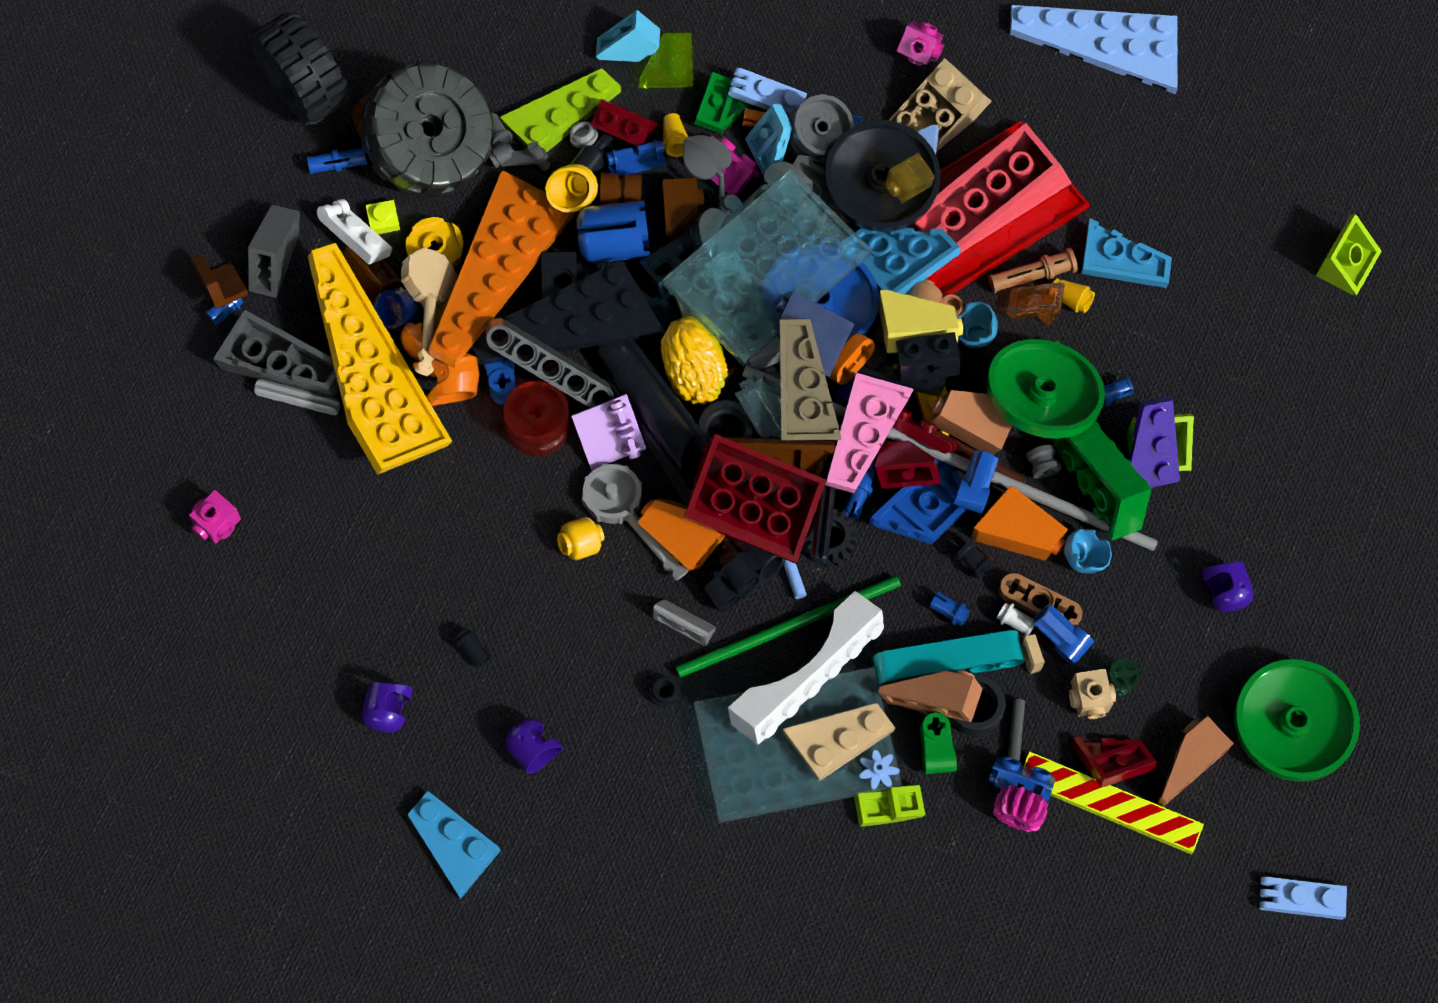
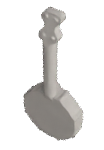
M602 464V466L593 470L585 477L583 485L582 503L589 514L597 522L622 524L624 521H627L661 560L664 570L673 573L674 580H679L687 574L688 569L684 565H680L679 561L637 523L640 518L636 512L640 511L643 488L642 482L639 481L635 473L628 466L617 464Z

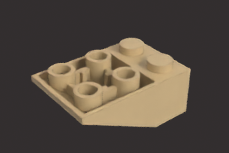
M944 58L889 121L904 124L915 131H920L931 125H937L939 129L937 152L969 126L991 103V100L952 63Z

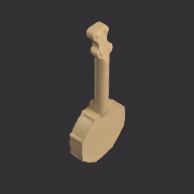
M424 247L402 261L401 282L414 301L420 302L424 308L422 349L418 352L420 362L415 366V371L428 376L434 371L431 363L435 357L429 355V348L435 332L436 307L449 300L458 274L445 255Z

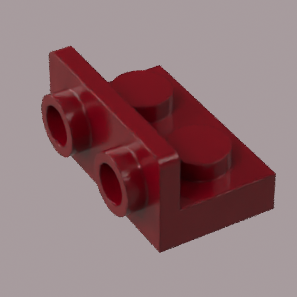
M601 99L591 125L631 144L641 146L644 145L649 133H656L659 123Z

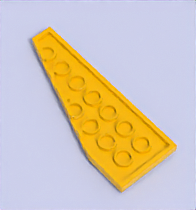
M333 243L312 250L308 255V260L347 423L377 475L447 447L452 442L450 436L337 244Z

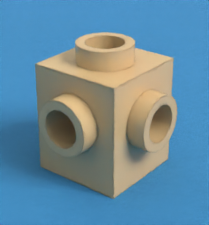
M1106 669L1075 673L1071 681L1072 690H1069V698L1072 708L1077 709L1078 717L1087 716L1088 719H1098L1106 716L1113 702L1116 701L1115 688L1113 684L1108 682Z

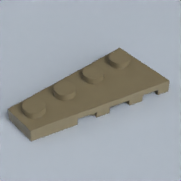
M780 319L781 440H842L811 320Z

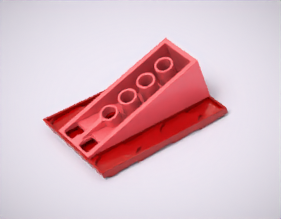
M1019 121L941 169L940 186L933 205L919 221L906 228H914L915 231L930 232L931 229H943L960 247L961 254L926 278L940 289L943 298L946 295L955 294L980 276H984L1019 251L1026 249L1091 206L1071 183L1062 166L1027 123L1023 124Z

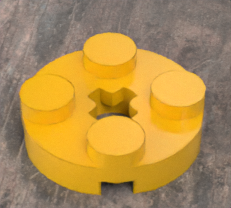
M430 217L419 221L412 227V232L409 234V237L407 236L405 244L408 256L424 247L428 249L431 246V241L436 240L437 244H443L437 252L445 255L453 268L462 262L464 241L460 229L452 223L451 225L449 222H445L443 218Z

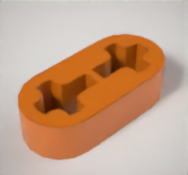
M861 333L852 336L844 345L829 378L839 385L847 384L872 356L875 348L874 341Z

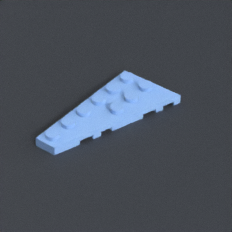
M1012 5L1010 12V35L1040 46L1046 44L1060 49L1059 53L1067 56L1071 53L1084 58V62L1123 76L1129 74L1143 79L1142 82L1152 86V83L1167 88L1166 91L1176 94L1177 16Z

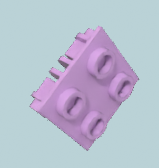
M627 394L571 416L591 470L629 456L630 459L637 458L641 455L640 451L646 449Z

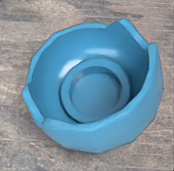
M981 301L967 303L964 312L957 316V318L964 317L963 335L960 336L959 342L968 348L977 349L990 344L997 334L998 320L990 305Z
M1077 529L1066 539L1064 556L1071 568L1076 572L1093 574L1104 570L1110 564L1112 557L1110 543L1108 540L1099 539L1095 535V530Z

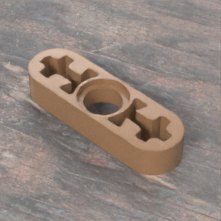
M1017 573L1008 574L1001 581L999 594L1005 602L1013 603L1015 607L1036 616L1042 609H1038L1033 605L1032 598L1036 595H1043L1052 606H1054L1055 602L1059 604L1057 610L1063 616L1067 609L1071 610L1073 618H1070L1069 622L1072 625H1079L1083 612L1078 603ZM1013 583L1018 584V591L1010 594L1008 586H1011ZM1027 588H1028V589H1030L1031 591H1030V593H1029V595H1028V598H1027V600H1026V602H1025V601H1023L1022 599H1023V597H1024V595H1025V593H1026V591H1027Z

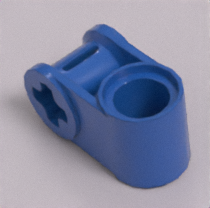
M509 360L485 364L491 399L498 405L505 406L511 404L517 394L514 362Z

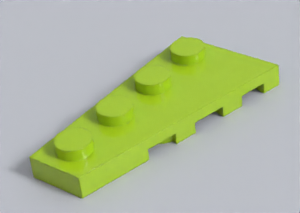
M601 68L501 116L500 121L527 149L529 143L538 142V145L548 152L570 134L571 128L575 124L585 122L595 114L601 99L610 101L621 92V86Z

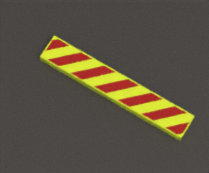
M1032 752L1028 753L1024 763L1025 767L1031 769L1033 767L1043 768L1049 771L1051 776L1056 777L1053 789H1050L1052 790L1050 796L1181 851L1193 854L1204 824L1114 786L1108 785L1101 788L1097 781L1090 776Z

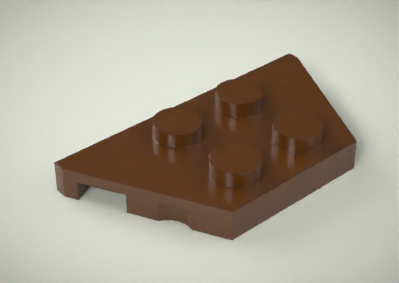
M724 437L818 477L829 455L833 454L835 450V441Z

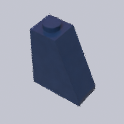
M794 290L786 292L784 295L781 294L773 306L775 311L772 318L773 322L780 329V319H810L825 377H830L854 323Z

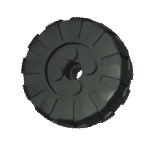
M417 62L416 64L402 66L392 71L373 88L361 113L362 134L360 139L364 154H368L373 164L372 168L384 181H390L396 185V189L411 195L436 196L462 187L481 170L492 150L490 143L495 135L494 117L489 112L488 100L478 85L475 86L467 79L468 75L453 66L450 68L440 66L438 62ZM423 127L427 130L428 136L423 132Z

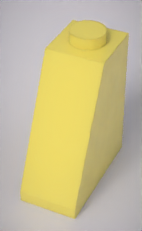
M880 290L878 311L887 353H896V341L955 332L958 343V336L963 335L962 319L957 318L954 306L889 290Z

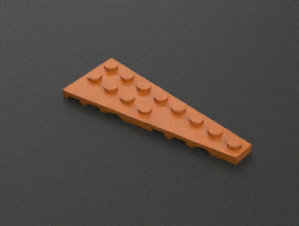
M502 171L431 342L429 355L455 368L486 329L487 324L493 320L541 259V253H545L570 222L575 212L567 213L555 209L549 203L546 192Z

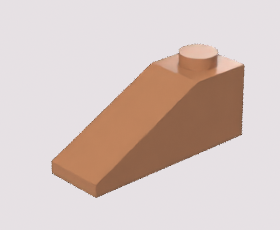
M958 670L957 673L942 671L881 686L878 693L891 705L927 713L937 712L949 718L972 722L983 688L973 674Z
M1208 716L1201 722L1195 719L1183 730L1185 736L1178 746L1157 805L1164 807L1221 758L1233 745V742Z

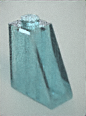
M752 375L739 383L741 389L735 395L762 439H781V387L764 375L758 379Z

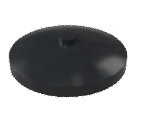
M873 120L850 128L834 143L825 166V186L832 204L848 221L867 230L891 232L913 225L929 211L939 190L940 167L933 148L917 131L898 122Z

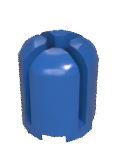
M644 200L583 208L576 220L578 245L582 257L587 262L594 264L640 259L649 256L650 252L644 251V248L649 247L645 210H639V208L645 207Z

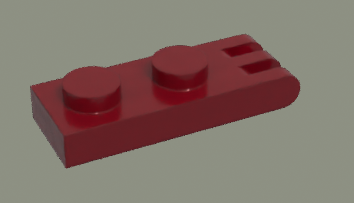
M904 408L892 427L944 454L957 452L961 448L959 441L936 430L938 427L936 424L924 419L918 421L912 418V413Z

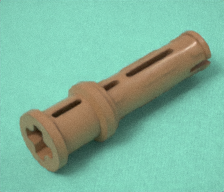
M1069 247L1063 253L1053 256L1046 254L1039 258L1037 262L989 275L988 280L992 292L996 293L997 291L1043 277L1051 280L1054 279L1055 275L1068 271L1075 273L1078 270L1077 261L1073 250Z

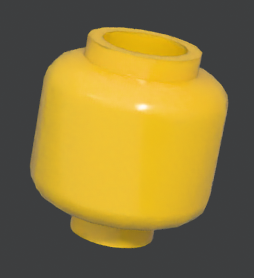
M587 517L565 523L557 535L560 551L564 556H568L572 560H580L597 554L601 548V541L604 540L601 526L595 524Z

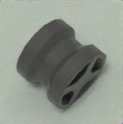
M1053 445L1039 446L1026 454L1027 461L1033 466L1031 473L1034 479H1043L1061 470L1060 462L1055 460L1054 457L1056 451Z

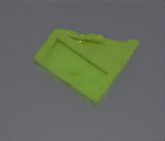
M663 33L659 41L658 50L650 57L639 78V88L693 87L692 33Z

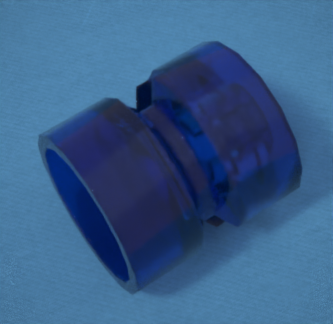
M405 286L383 291L375 301L374 309L384 326L388 328L404 326L409 322L415 323L421 321L424 317V308L421 303L414 301Z

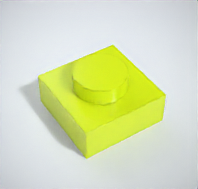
M394 200L366 205L370 228L374 232L383 234L400 230Z

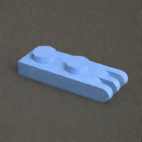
M735 68V77L731 81V86L733 87H730L728 91L729 96L768 110L771 105L781 104L787 116L805 101L807 95L803 91L742 68Z
M1261 877V885L1273 887V890H1260V897L1272 899V902H1260L1259 909L1340 920L1346 918L1347 886Z

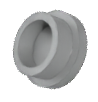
M588 122L577 123L570 131V141L576 148L592 145L598 138L596 128Z

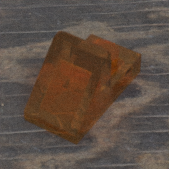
M1060 282L1012 288L1007 314L1012 319L1038 316L1047 326H1050L1060 312L1065 284Z

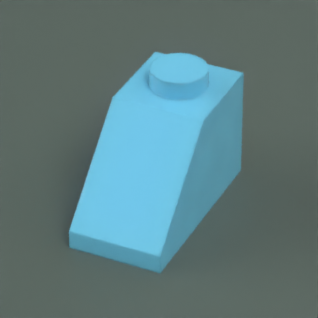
M636 10L597 38L595 57L599 60L639 62L648 55H653L658 50L660 45V28Z

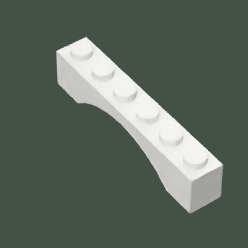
M854 591L834 610L833 625L829 637L818 654L796 673L780 681L764 686L751 687L728 707L731 725L757 745L765 738L771 737L785 719L794 716L799 706L808 698L814 697L828 679L837 676L843 665L850 659L856 658L871 639H876L881 634L884 628L882 610Z

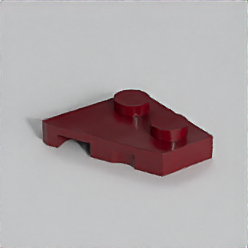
M1078 736L1072 740L1073 749L1101 788L1155 770L1157 761L1141 740L1126 739L1119 741L1113 738H1102L1101 743L1083 742V737Z

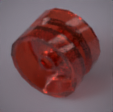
M542 381L525 382L514 388L506 398L503 408L506 434L512 446L521 453L534 457L547 456L559 450L567 441L570 431L568 401L562 391Z

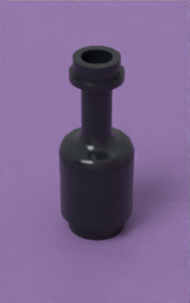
M602 131L603 135L594 146H583L570 164L586 166L596 177L606 162L603 152L612 141H618L619 138Z

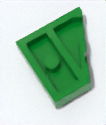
M712 72L694 124L721 134L744 114L745 108L749 109L753 105L729 96V88L733 87L731 86L732 79Z

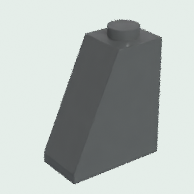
M271 205L248 246L250 292L277 298L299 236L300 211Z

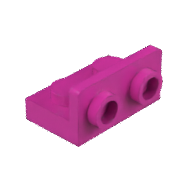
M723 136L721 140H718L726 145L732 158L731 165L721 170L724 174L725 192L729 195L738 196L752 177L758 178L760 173L755 169L757 163L745 154L742 157L734 152L736 146ZM716 173L711 180L719 186V178Z

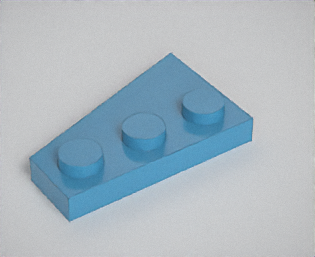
M1091 218L1089 219L1081 274L1167 288L1172 257L1141 242L1136 244L1122 237V233L1114 229L1111 232L1099 226V222Z

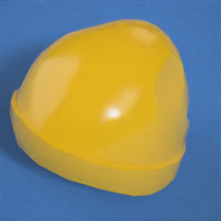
M570 164L560 167L550 175L545 187L546 197L555 209L567 213L576 212L592 203L597 195L598 183L595 175L589 168L583 165Z

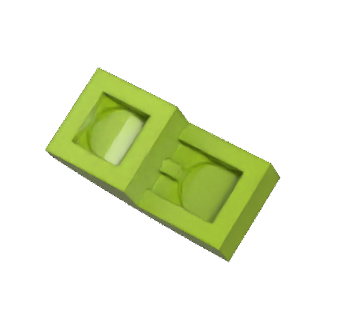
M920 785L891 787L887 791L858 793L854 796L859 827L888 824L925 816Z

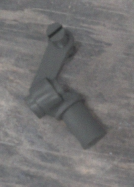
M491 113L494 117L495 135L491 140L492 151L489 157L496 168L499 166L536 164L543 171L550 168L548 154L544 148L538 145V142L529 143L527 150L514 151L511 147L512 133L505 129L496 113Z

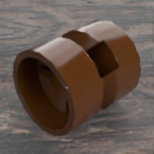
M601 172L600 205L641 201V173H625L623 178H620L617 173Z

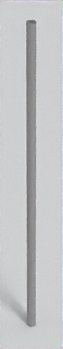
M746 365L742 376L781 392V379ZM832 402L835 415L843 419L846 407ZM894 428L890 430L886 437L893 441L909 440L934 458L967 472L970 460L954 453H941ZM994 472L991 482L1006 489L1012 485L1029 499L1106 532L1110 529L1105 519L1099 520L1095 513L999 472ZM1139 532L1121 537L1151 551L1155 550L1158 540Z

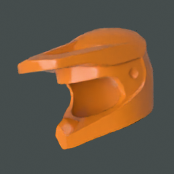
M466 353L455 368L437 358L432 360L431 364L434 371L431 373V376L437 377V384L426 395L431 406L460 402L476 396L480 375L477 357ZM419 362L413 363V368H414V369H415V366H416L417 364H419Z

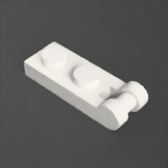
M339 199L334 201L332 205L326 204L317 209L319 220L367 264H372L390 256L392 247L350 210V206L345 199Z

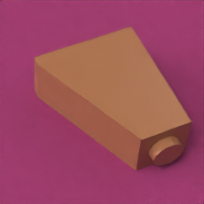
M951 390L945 396H939L931 408V412L934 414L930 422L973 448L993 455L1002 449L1012 427L996 411L988 394Z

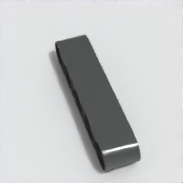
M499 318L491 320L487 324L485 332L489 347L589 408L614 399L612 388L606 380L510 322ZM497 329H503L508 333L506 338L501 341L494 340L491 335ZM523 344L530 345L533 348L532 352L526 356L519 355L517 349ZM547 360H555L558 363L557 367L552 371L544 370L542 365ZM573 375H579L583 378L582 382L577 386H571L567 383L568 379ZM598 390H604L608 393L606 398L601 401L594 400L592 396Z

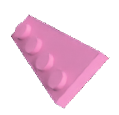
M856 373L840 429L842 440H837L825 485L855 493L914 389Z

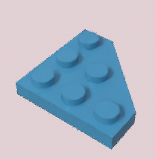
M861 228L840 243L842 250L854 255L866 265L872 273L879 290H889L901 294H906L914 284L924 281L961 254L958 244L943 229H931L930 232L915 231L914 228H904L891 232H877Z

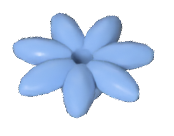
M878 750L873 751L872 760L866 758L860 760L867 770L863 771L859 777L861 779L871 778L872 789L877 788L880 780L887 787H891L892 782L888 775H896L900 771L896 767L889 766L893 760L892 754L885 756L881 760Z

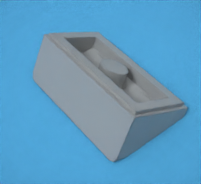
M661 600L653 607V618L703 646L708 644L715 632V626L667 600Z

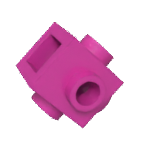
M913 21L907 25L897 52L908 56V60L913 64L919 66L927 65L934 59L938 60L944 48V44H941L944 35L937 32L938 28L929 23L920 24Z
M216 490L205 500H199L189 515L194 524L192 530L202 540L205 541L209 538L214 544L220 539L229 537L235 525L241 520L237 508Z

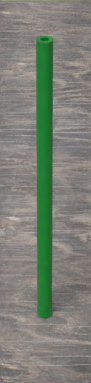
M895 575L859 590L857 593L869 600L900 587L901 583L898 576ZM850 595L675 667L679 678L831 616L834 614V610Z

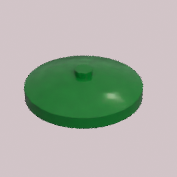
M1029 339L1006 346L994 357L986 377L987 394L996 411L1014 427L1038 437L1060 439L1078 435L1095 423L1104 404V385L1094 366L1077 351L1053 341Z
M1289 659L1276 661L1262 667L1243 686L1235 705V730L1245 753L1262 770L1284 780L1297 782L1312 781L1331 774L1348 759L1358 741L1360 717L1352 693L1337 675L1325 667L1310 661Z

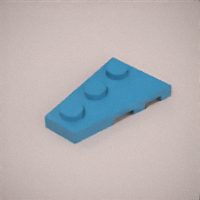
M429 791L408 813L410 821L461 899L499 854L500 848Z

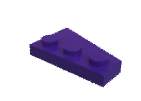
M1166 396L1140 402L1132 435L1134 437L1131 454H1128L1127 459L1131 461L1141 477L1148 481L1151 488L1180 482L1173 400Z

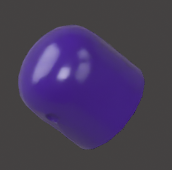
M1244 562L1215 565L1202 570L1201 574L1204 583L1209 585L1213 594L1211 602L1218 611L1225 613L1239 611L1252 602L1254 592Z
M370 682L361 712L364 724L368 728L381 733H393L401 729L406 720L401 716L403 705L411 700L412 687Z
M526 718L516 723L509 730L505 739L506 749L527 774L540 770L564 748L556 738L546 742L542 740L541 734L544 730V724L535 718Z

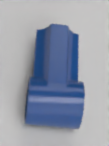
M974 450L964 480H961L953 501L954 505L982 514L989 497V485L999 458L985 451Z
M1051 604L1040 610L1031 623L1055 645L1053 647L1054 650L1071 665H1075L1094 643V640L1077 625H1072Z

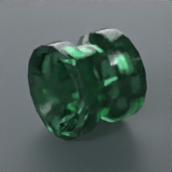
M1117 660L1112 664L1107 673L1108 682L1114 685L1117 695L1128 694L1138 683L1140 678L1139 668L1131 660Z

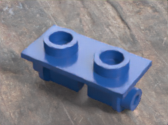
M656 139L641 146H632L604 153L609 171L617 173L619 177L624 176L625 173H638L667 165L663 154V142Z
M1010 757L996 758L992 768L994 770H992L989 782L994 783V787L1000 789L1010 785L1017 787V784L1020 783L1024 785L1025 789L1033 790V793L1041 795L1045 801H1049L1052 792L1050 789H1053L1056 777L1051 776L1049 771L1039 767L1031 769L1022 766L1018 760Z

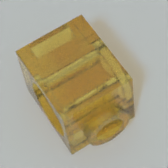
M917 153L889 170L886 186L893 197L897 196L901 203H904L931 187L934 174L921 155Z

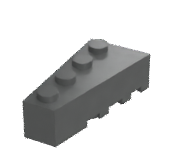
M246 310L243 311L213 358L221 370L255 379L261 378L337 398L340 393L332 357Z

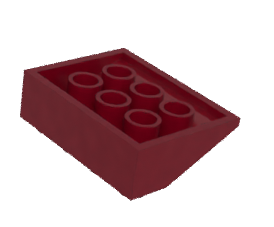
M715 434L705 446L683 518L796 564L826 479Z

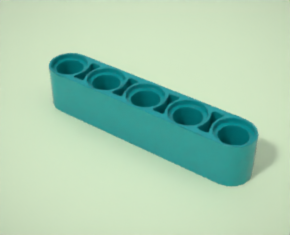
M1016 630L887 650L873 656L879 687L942 671L957 673L958 670H963L975 674L1011 668L1025 662L1019 632Z

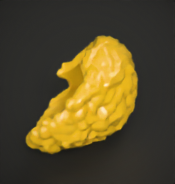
M702 315L686 316L671 322L661 339L663 364L671 388L676 395L685 401H690L692 405L697 403L705 405L707 402L712 403L718 399L721 388L725 385L724 380L728 376L727 364L723 355L719 334L716 328Z

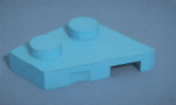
M781 104L771 105L745 138L763 177L769 166L777 162H783L793 128Z

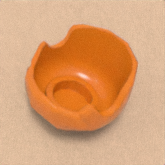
M409 322L401 330V343L410 357L420 361L418 352L422 349V323L415 325Z

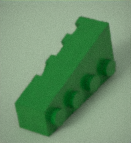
M1095 421L1086 431L1072 437L1052 439L1051 443L1069 472L1075 471L1077 473L1078 487L1083 495L1089 494L1094 501L1096 507H1094L1093 511L1099 520L1104 518L1110 527L1107 530V534L1111 541L1142 530L1152 488L1148 481L1143 479L1135 470L1131 461L1123 456L1117 449L1116 444L1100 429L1099 424Z

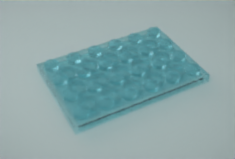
M790 169L662 280V284L744 366L780 335V329L773 322L772 318L775 313L773 310L774 303L781 294L784 295V293L794 290L816 303L871 255L872 249Z
M874 667L837 674L834 678L828 679L814 697L808 698L799 706L794 716L785 719L778 726L776 732L771 737L765 738L759 745L731 725L728 707L743 693L694 702L718 823L855 797L860 793L880 792L889 790L891 787H901L902 783L899 773L888 775L892 782L891 787H887L880 780L876 789L871 788V778L861 779L859 777L863 771L867 770L860 760L862 758L872 760L874 750L879 751L881 760L885 756L892 754L893 760L889 766L898 768L890 734L818 782L783 733L785 728L875 703L885 713L881 695L878 693L879 686Z

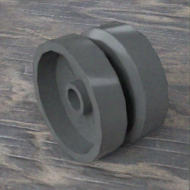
M820 94L809 97L788 116L793 128L787 149L794 158H797L798 155L812 156L816 159L828 158L830 150L837 139L844 132L854 127L851 112L842 101L834 96Z

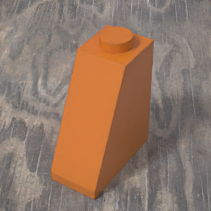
M1011 485L974 527L971 538H974L979 543L1046 561L1052 553L1057 556L1064 548L1066 543L1064 538L1068 529Z
M668 499L651 500L642 509L641 514L643 516L637 523L688 570L700 569L726 536L684 519L687 505Z

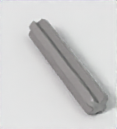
M261 378L256 381L254 392L258 396L334 416L338 414L341 406L338 398Z

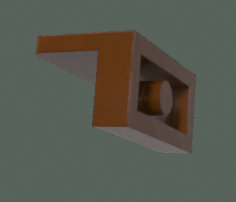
M202 253L191 258L199 278L216 309L248 295L247 289L232 263H227L211 270Z

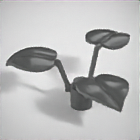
M704 135L691 136L683 142V161L688 172L694 177L704 180L713 178L716 173L719 178L718 208L706 210L699 220L700 240L710 260L735 250L743 243L746 237V228L739 215L741 210H746L747 206L763 191L768 190L767 195L771 203L779 206H789L806 198L813 188L812 181L798 167L787 162H777L766 169L764 173L766 184L760 186L750 197L741 202L735 195H725L724 174L721 170L728 168L732 162L731 153L726 145L718 139Z

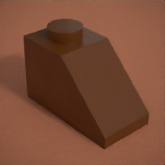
M697 178L662 180L666 244L677 239L698 217L699 206L704 205L703 188H697Z

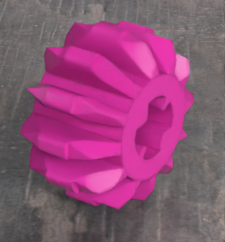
M1010 785L1009 787H1002L1000 793H998L994 803L993 814L1000 822L1007 824L1008 827L1026 832L1038 831L1045 820L1048 803L1041 795L1033 793V790Z

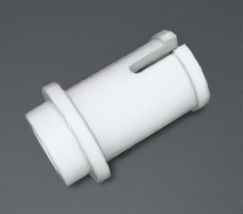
M1005 603L997 616V619L1001 621L1000 624L1003 625L1005 623L1025 634V636H1029L1034 627L1031 624L1034 619L1014 608L1015 604L1009 605Z

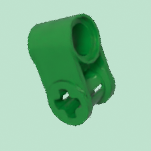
M931 713L925 717L919 732L924 774L956 772V753L952 742L949 719L941 713ZM932 723H935L936 728H941L938 735H935L933 730H928Z

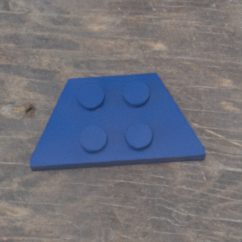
M935 458L941 479L940 484L903 487L870 518L869 523L872 526L932 545L968 510L953 504L961 482L958 471L954 472L952 465Z

